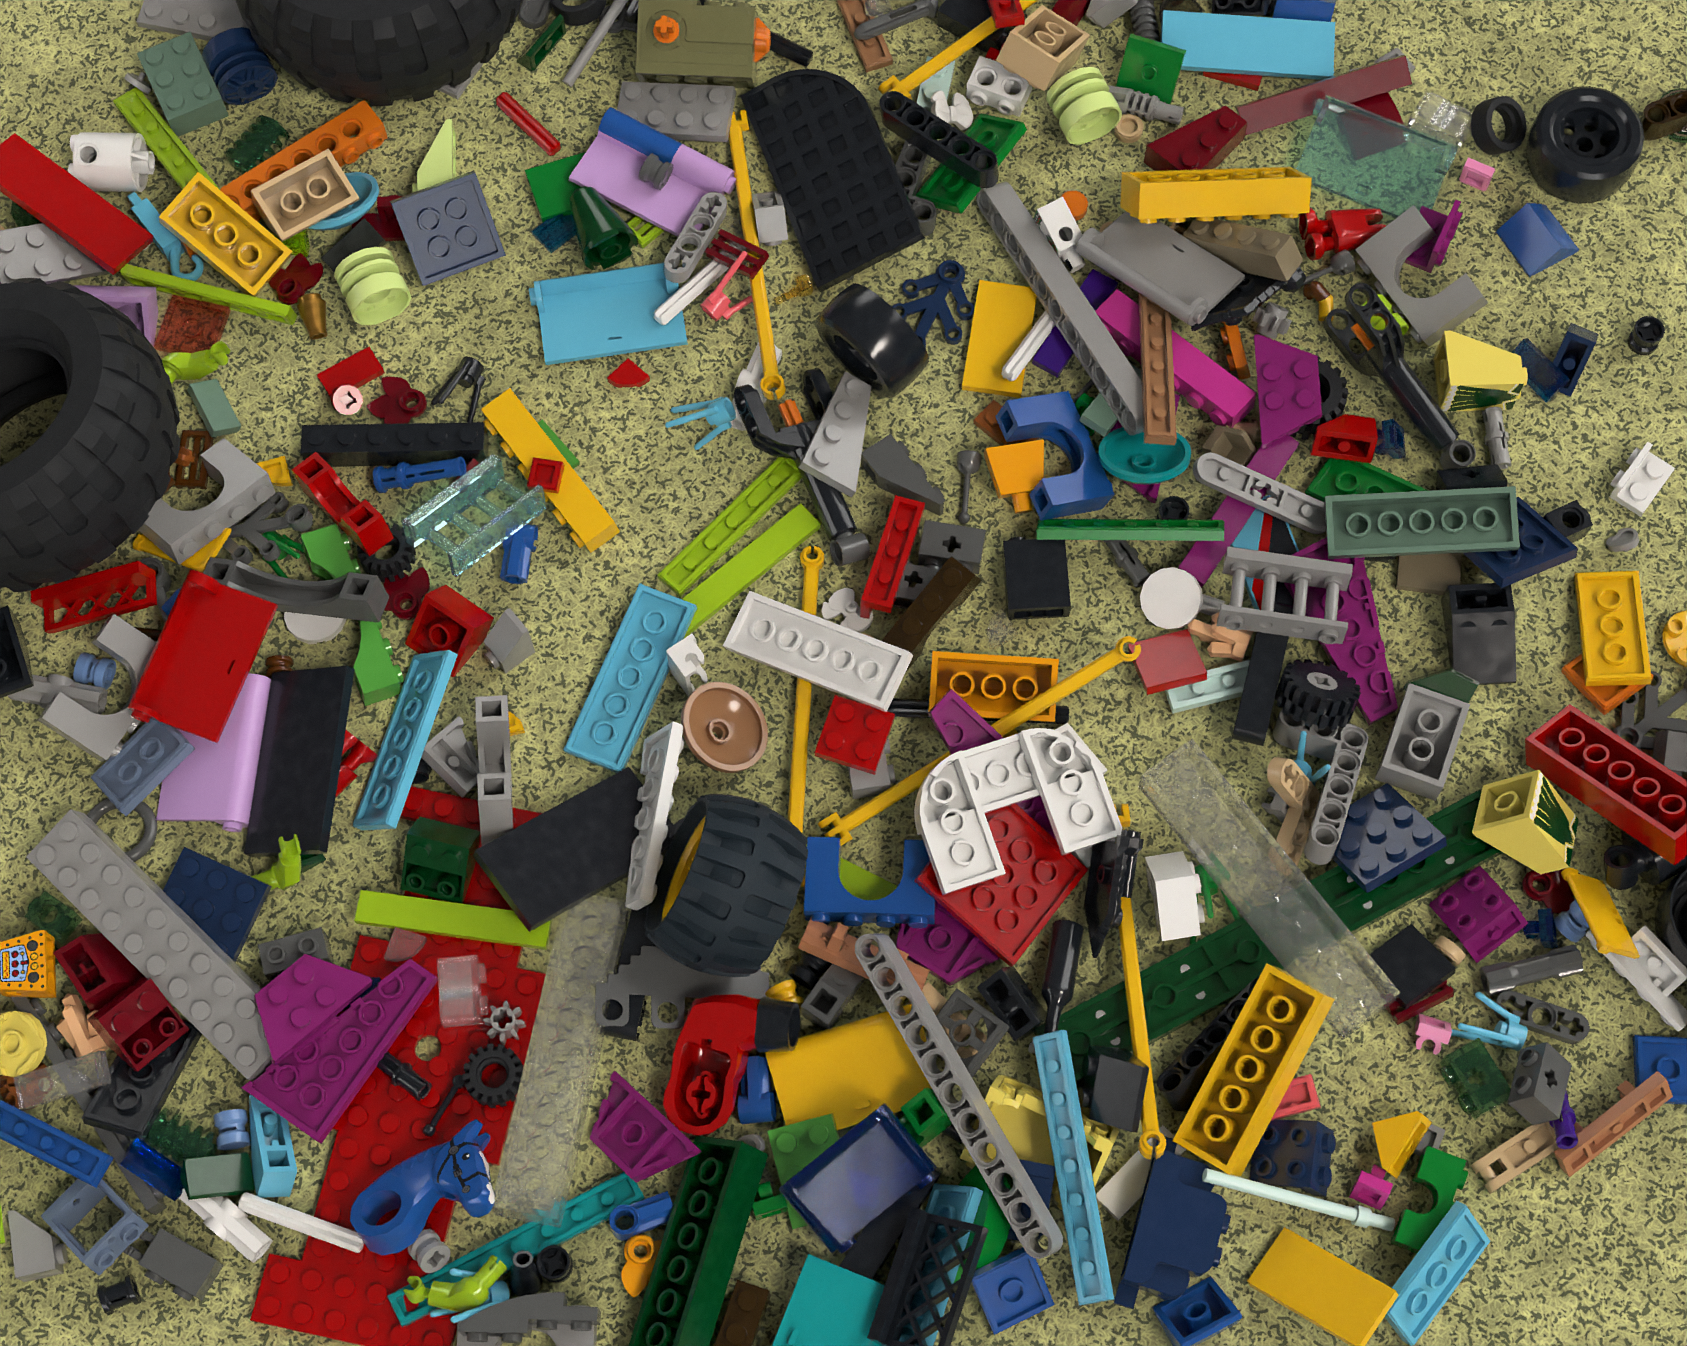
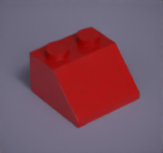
M444 585L425 594L405 644L418 654L451 650L458 654L450 675L455 677L483 643L494 617L449 586Z

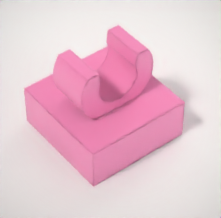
M1418 1014L1415 1024L1417 1035L1415 1040L1416 1049L1420 1050L1422 1043L1429 1039L1435 1043L1433 1054L1437 1055L1441 1051V1043H1449L1452 1034L1451 1023Z

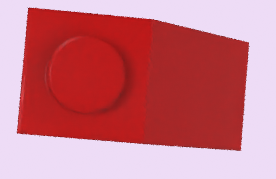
M1344 414L1317 426L1310 454L1313 456L1371 463L1378 441L1375 418Z

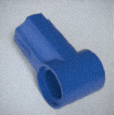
M505 523L503 530L504 555L500 573L501 581L511 584L527 583L532 552L536 551L534 540H538L537 525Z
M749 1056L745 1073L741 1078L742 1095L738 1096L740 1123L743 1125L774 1122L776 1120V1101L773 1092H771V1073L766 1057Z
M668 1191L631 1205L624 1204L614 1208L609 1217L610 1228L614 1237L621 1241H627L635 1235L667 1224L673 1208ZM622 1216H629L634 1220L633 1226L628 1230H621L616 1227L617 1220Z

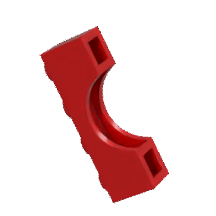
M317 452L291 469L303 492L369 557L394 539L383 516L366 499L360 502L343 484L334 469Z

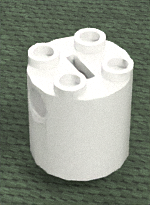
M80 132L78 135H71L70 137L73 163L69 164L68 173L91 190L102 192H142L146 188L148 175L153 174L155 170V157L152 151H148L142 134Z

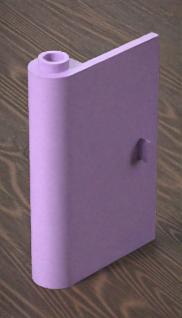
M248 673L218 743L178 729L194 746L195 750L162 781L156 820L214 821L223 825L222 829L229 832H241L242 828L248 827L269 698L270 678Z

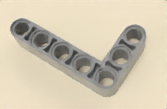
M1282 708L1273 729L1274 740L1282 746L1298 751L1300 733L1305 731L1307 733L1305 753L1330 761L1331 768L1326 774L1304 847V854L1310 862L1324 865L1331 861L1340 841L1369 737L1362 728L1352 724H1346V727L1343 728L1338 726L1336 730H1331L1328 726L1325 727V730L1318 729V726L1314 724L1310 727L1305 725V721L1300 720L1297 722L1293 720V715H1286L1282 712Z

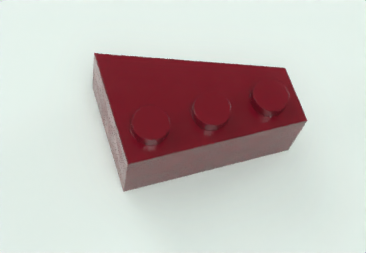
M1225 105L1146 145L1144 163L1154 171L1216 169L1244 140L1248 122Z

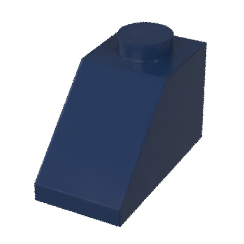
M1570 323L1543 386L1571 397L1599 334Z

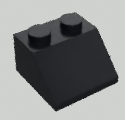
M1089 1045L1088 1055L1084 1056L1082 1062L1083 1083L1082 1087L1078 1089L1081 1112L1090 1120L1138 1133L1149 1067L1125 1048Z

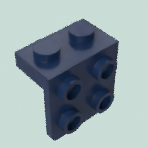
M1281 1119L1270 1121L1252 1155L1249 1179L1275 1187L1301 1188L1313 1196L1326 1197L1327 1187L1330 1186L1332 1181L1330 1161L1331 1154L1336 1146L1335 1136L1333 1135L1334 1131L1319 1121Z

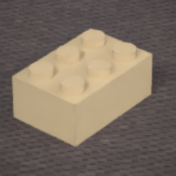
M1041 5L1025 19V25H1018L1010 31L996 61L1002 64L1008 72L1018 74L1026 79L1030 86L1045 92L1076 63L1090 35L1044 5Z

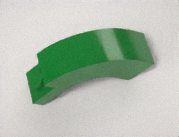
M975 1165L958 1185L976 1187L983 1191L973 1224L984 1226L989 1230L976 1267L977 1270L997 1260L1005 1245L1011 1225ZM1004 1175V1184L1008 1189H1010L1008 1181ZM970 1232L965 1249L972 1245L975 1233ZM961 1264L959 1265L954 1282L961 1278L963 1272Z

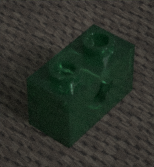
M1480 1038L1453 1051L1441 1060L1442 1068H1440V1073L1444 1081L1449 1086L1454 1085L1460 1095L1458 1097L1460 1107L1467 1115L1471 1114L1474 1120L1508 1102L1511 1088ZM1470 1077H1478L1480 1083L1470 1084L1468 1079Z

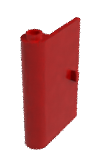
M189 570L127 708L132 711L131 717L144 723H149L150 719L218 743L278 605L222 585L216 579L204 573Z

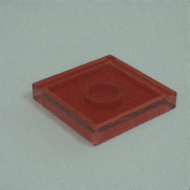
M173 295L154 347L156 350L168 353H194L210 350L213 344L220 341L231 310L227 306Z

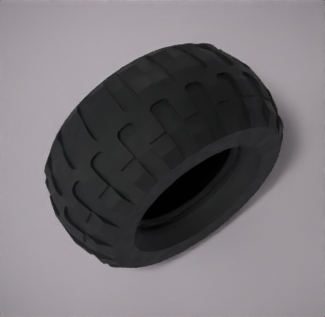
M236 0V3L256 43L300 84L311 90L321 88L329 94L330 98L341 102L351 103L355 99L369 100L371 106L393 105L394 100L413 97V101L416 102L434 96L433 91L445 85L455 87L470 78L471 70L478 62L488 63L499 50L503 35L510 33L514 25L521 0Z
M21 278L4 284L0 282V428L26 408L45 399L67 394L57 417L44 434L26 451L0 467V588L7 587L13 592L35 590L47 582H55L56 584L77 576L81 570L96 562L100 563L113 554L120 544L131 534H135L148 519V513L155 502L162 498L171 480L168 474L169 468L177 460L180 450V438L177 434V425L180 422L173 388L169 375L164 370L161 357L148 339L128 316L109 304L69 283L58 281L47 284L41 278Z

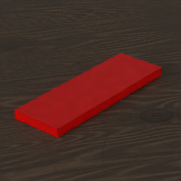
M16 133L0 144V192L112 275L116 274L153 242L154 235Z

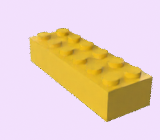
M1292 167L1122 172L1120 208L1130 213L1131 217L1139 219L1140 223L1147 224L1157 223V219L1168 218L1167 221L1176 223L1185 222L1186 218L1196 217L1198 221H1214V217L1224 216L1226 220H1242L1244 215H1253L1254 219H1270L1272 214H1281L1283 218H1298L1300 213H1309L1312 177Z
M1266 963L1173 1141L1225 1173L1242 1176L1335 999L1280 968Z

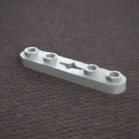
M1205 453L1195 460L1193 474L1201 484L1313 534L1326 532L1324 502L1216 453ZM1266 487V493L1270 497L1262 500V494L1257 490Z

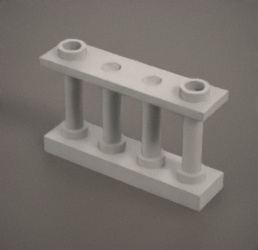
M1228 546L1223 562L1222 574L1233 576L1230 605L1221 604L1217 626L1226 627L1230 630L1241 629L1317 640L1325 644H1343L1348 629V622L1337 621L1339 590L1347 591L1352 576L1353 564ZM1245 577L1264 580L1261 610L1242 607ZM1277 581L1295 584L1293 614L1274 612ZM1308 586L1326 589L1324 619L1305 616Z

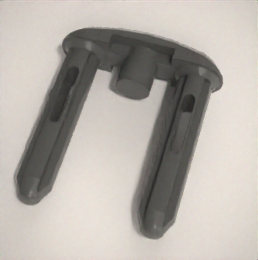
M919 0L861 23L855 29L854 36L858 40H868L923 17L934 18L938 10V0Z

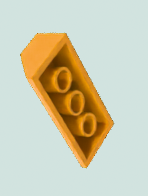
M932 651L929 711L948 690L952 689L982 718L1001 719L1057 684L1059 659ZM1056 703L1028 721L1055 722Z

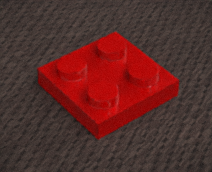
M835 695L814 752L815 756L875 775L895 720V714Z

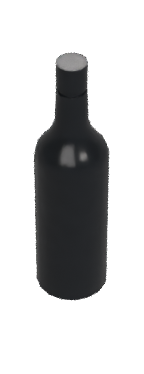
M1058 920L1052 923L1041 995L1047 1005L1044 1034L1058 1031L1061 1011L1072 1000L1084 928L1079 923L1070 920Z

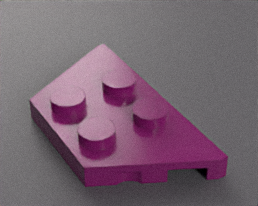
M1256 334L1254 335L1261 441L1262 449H1267L1272 446L1274 441L1285 435L1290 436L1299 431L1301 426L1311 424L1322 417L1318 356Z
M935 901V924H928L926 928H912L908 924L900 923L896 948L908 953V959L917 965L929 969V973L949 986L1001 959L937 901Z
M304 954L254 995L257 1012L260 1015L272 1063L277 1065L372 986L373 980L363 974Z
M616 1071L611 1074L610 1081L613 1083L607 1100H602L599 1118L594 1123L589 1139L632 1180L637 1183L701 1152L690 1139Z

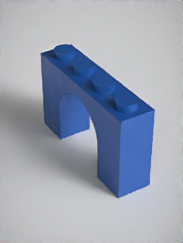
M1069 391L1007 400L995 417L1006 442L1029 438L1047 439L1058 445L1070 461L1071 474L1043 478L1029 494L1040 520L1103 509L1115 495L1113 487L1099 461V456L1090 440L1088 430L1079 421L1080 415Z
M807 837L808 858L806 860L804 895L805 921H809L812 918V921L822 922L827 925L832 921L843 922L847 926H861L863 922L876 923L879 927H893L895 923L908 924L912 928H926L928 924H935L936 900L914 881L930 861L923 840L904 839L903 875L898 887L884 898L863 900L850 894L840 881V838Z

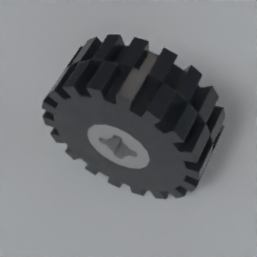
M1305 659L1304 663L1300 660H1294L1293 664L1289 662L1284 668L1275 700H1277V706L1283 708L1282 712L1286 715L1292 714V719L1297 722L1302 720L1305 721V725L1310 727L1314 724L1318 726V729L1325 730V727L1328 726L1331 730H1336L1338 726L1343 728L1346 727V724L1350 723L1361 694L1359 692L1361 688L1355 684L1356 680L1353 677L1348 678L1347 672L1344 670L1337 671V667L1330 664L1328 667L1324 665V662L1318 660L1317 663H1312L1311 659Z

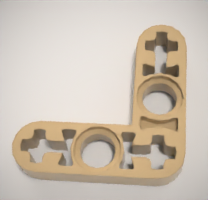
M1274 757L1268 765L1267 779L1289 808L1272 849L1270 863L1274 871L1290 874L1295 871L1304 850L1320 793L1292 759Z

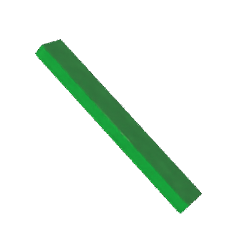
M1038 520L1036 533L1037 540L1224 541V521Z

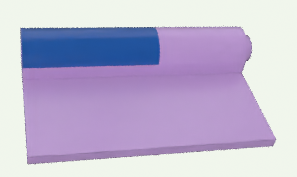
M610 107L600 122L597 137L569 176V181L581 187L595 188L609 202L678 237L701 198L709 192H717L722 195L725 193L731 194L737 178L734 177V170ZM651 153L657 155L663 163L668 161L674 165L669 180L661 190L654 188L653 183L650 181L644 182L638 179L641 167ZM714 207L709 208V214H710V215H711V211L713 210ZM696 224L694 228L701 231L705 224Z

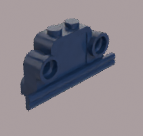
M1164 1136L1166 1139L1164 1154L1158 1159L1155 1158L1154 1148L1113 1303L1132 1310L1134 1309L1139 1289L1153 1293L1162 1300L1172 1301L1183 1295L1189 1285L1190 1277H1200L1210 1270L1212 1266L1217 1268L1222 1255V1248L1218 1247L1220 1234L1226 1235L1231 1215L1226 1214L1227 1204L1224 1198L1219 1194L1211 1192L1214 1184L1202 1181L1205 1168H1211L1204 1163L1176 1155L1177 1143L1173 1141V1138Z

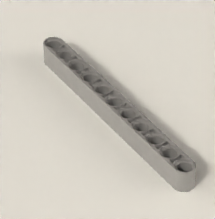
M1008 182L998 183L990 188H981L976 195L980 211L1125 431L1129 435L1144 432L1142 381Z
M884 933L860 936L855 943L856 957L1024 1250L1029 1256L1036 1259L1057 1253L1063 1244V1236L894 942ZM874 940L879 947L876 956H873L870 950V945ZM889 969H892L895 974V981L892 985L887 981ZM906 997L909 998L912 1004L909 1014L903 1008V1001ZM922 1026L928 1031L926 1042H923L919 1035ZM939 1055L945 1060L943 1071H940L936 1065V1059ZM955 1084L959 1085L962 1090L960 1101L956 1100L953 1095ZM972 1113L979 1119L977 1130L973 1129L970 1125ZM989 1143L993 1144L996 1149L994 1160L986 1152ZM1005 1173L1010 1174L1013 1178L1014 1185L1011 1190L1004 1184ZM1022 1203L1030 1207L1031 1216L1029 1220L1024 1218L1021 1213ZM1039 1233L1044 1234L1048 1239L1047 1250L1043 1249L1038 1243Z

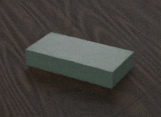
M217 379L189 384L187 391L211 438L240 431L241 424Z

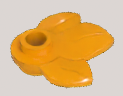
M644 1234L635 1235L627 1240L624 1246L626 1263L621 1271V1279L625 1290L631 1297H637L648 1286L662 1240L654 1241L651 1237ZM642 1246L646 1249L647 1254L639 1258L634 1254V1249Z

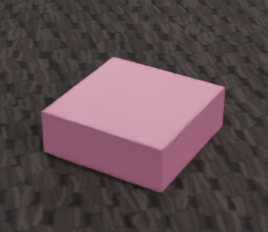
M1468 157L1459 180L1481 191H1486L1495 169Z

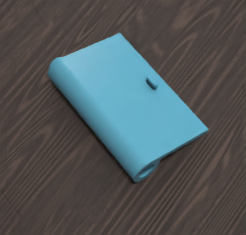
M664 262L534 281V287L529 288L531 306L537 305L545 365L688 345L683 311H680L666 325H661L654 319L653 312L679 289L678 283L670 282L664 276Z

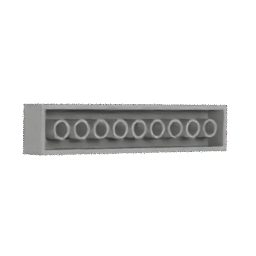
M70 809L26 858L146 978L153 980L162 994L247 1080L257 1079L272 1064L269 1047L262 1029V1022L254 1001V995L261 988L85 813Z

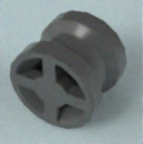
M651 153L642 165L638 179L644 182L650 181L653 183L654 188L661 190L669 180L674 165L668 161L663 163L657 155Z

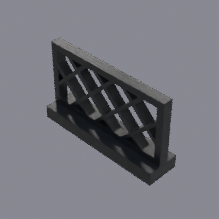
M911 1207L867 1338L881 1346H915L918 1343L919 1346H927L925 1338L938 1330L941 1336L938 1346H951L989 1229L984 1226L929 1214L922 1209ZM942 1225L945 1227L948 1236L935 1244L933 1238L937 1226ZM968 1232L975 1233L972 1245L962 1251L958 1239ZM952 1244L956 1256L943 1264L939 1252ZM933 1257L937 1269L924 1277L922 1271L925 1262ZM961 1264L963 1269L961 1278L951 1284L947 1272ZM941 1277L945 1289L932 1297L927 1285ZM922 1290L926 1302L913 1310L911 1304L914 1295ZM949 1297L952 1302L950 1311L940 1317L936 1305ZM930 1310L935 1322L921 1330L916 1318ZM911 1323L915 1335L905 1342H900L899 1339L903 1327Z

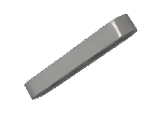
M709 192L699 201L664 260V276L670 282L682 283L692 274L726 216L727 200L724 195L717 192ZM714 207L713 210L711 211V215H710V214H709V208ZM703 223L708 225L709 228L700 231L695 229L694 226ZM685 244H694L695 246H697V249L693 251H686L682 248V246ZM680 260H682V267H678Z

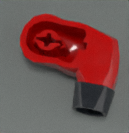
M740 994L711 995L695 999L691 1003L676 1041L670 1078L664 1092L663 1106L668 1120L680 1131L693 1135L711 1134L724 1126L735 1108L739 1082L747 1067L748 1053L754 1049H757L758 1052H788L795 1049L800 1033L799 1005L794 1002L767 996L756 999Z

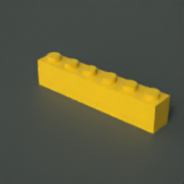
M511 388L481 409L486 417L483 422L492 436H495L497 433L503 440L499 445L510 459L516 456L520 462L517 468L527 481L533 457L564 463L565 466L558 494L536 491V493L544 503L550 500L554 505L555 509L551 512L562 526L567 523L573 531L569 535L579 548L585 545L591 553L620 532L614 520Z

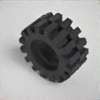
M388 522L386 524L394 539L384 546L393 545L398 548V552L393 557L381 560L375 557V553L369 557L357 545V555L366 574L369 573V575H377L380 581L384 583L386 577L389 578L390 582L395 581L394 576L396 575L400 579L405 577L403 571L410 572L412 570L411 564H415L416 561L414 556L416 551L407 530L403 527L400 529L399 525L395 523L390 528Z
M487 1044L488 1048L483 1049L481 1046L476 1049L478 1052L475 1055L472 1053L469 1055L468 1059L470 1061L468 1064L465 1063L463 1067L465 1070L463 1080L467 1091L479 1104L483 1106L486 1104L490 1108H496V1105L504 1107L507 1106V1101L511 1100L513 1102L517 1099L515 1097L517 1093L521 1094L523 1090L522 1083H525V1070L513 1050L510 1048L506 1049L501 1044H498V1047H495L493 1044ZM491 1064H500L507 1072L505 1082L496 1088L487 1087L482 1082V1073Z

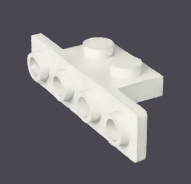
M1645 925L1631 937L1640 955L1639 958L1634 959L1612 952L1604 955L1613 964L1616 972L1622 977H1626L1637 989L1639 996L1645 1001L1650 1002L1660 1013L1662 1020L1679 1032L1687 1025V1010L1671 993L1687 979V968ZM1588 930L1585 935L1590 940L1593 948L1597 950V942L1591 930Z

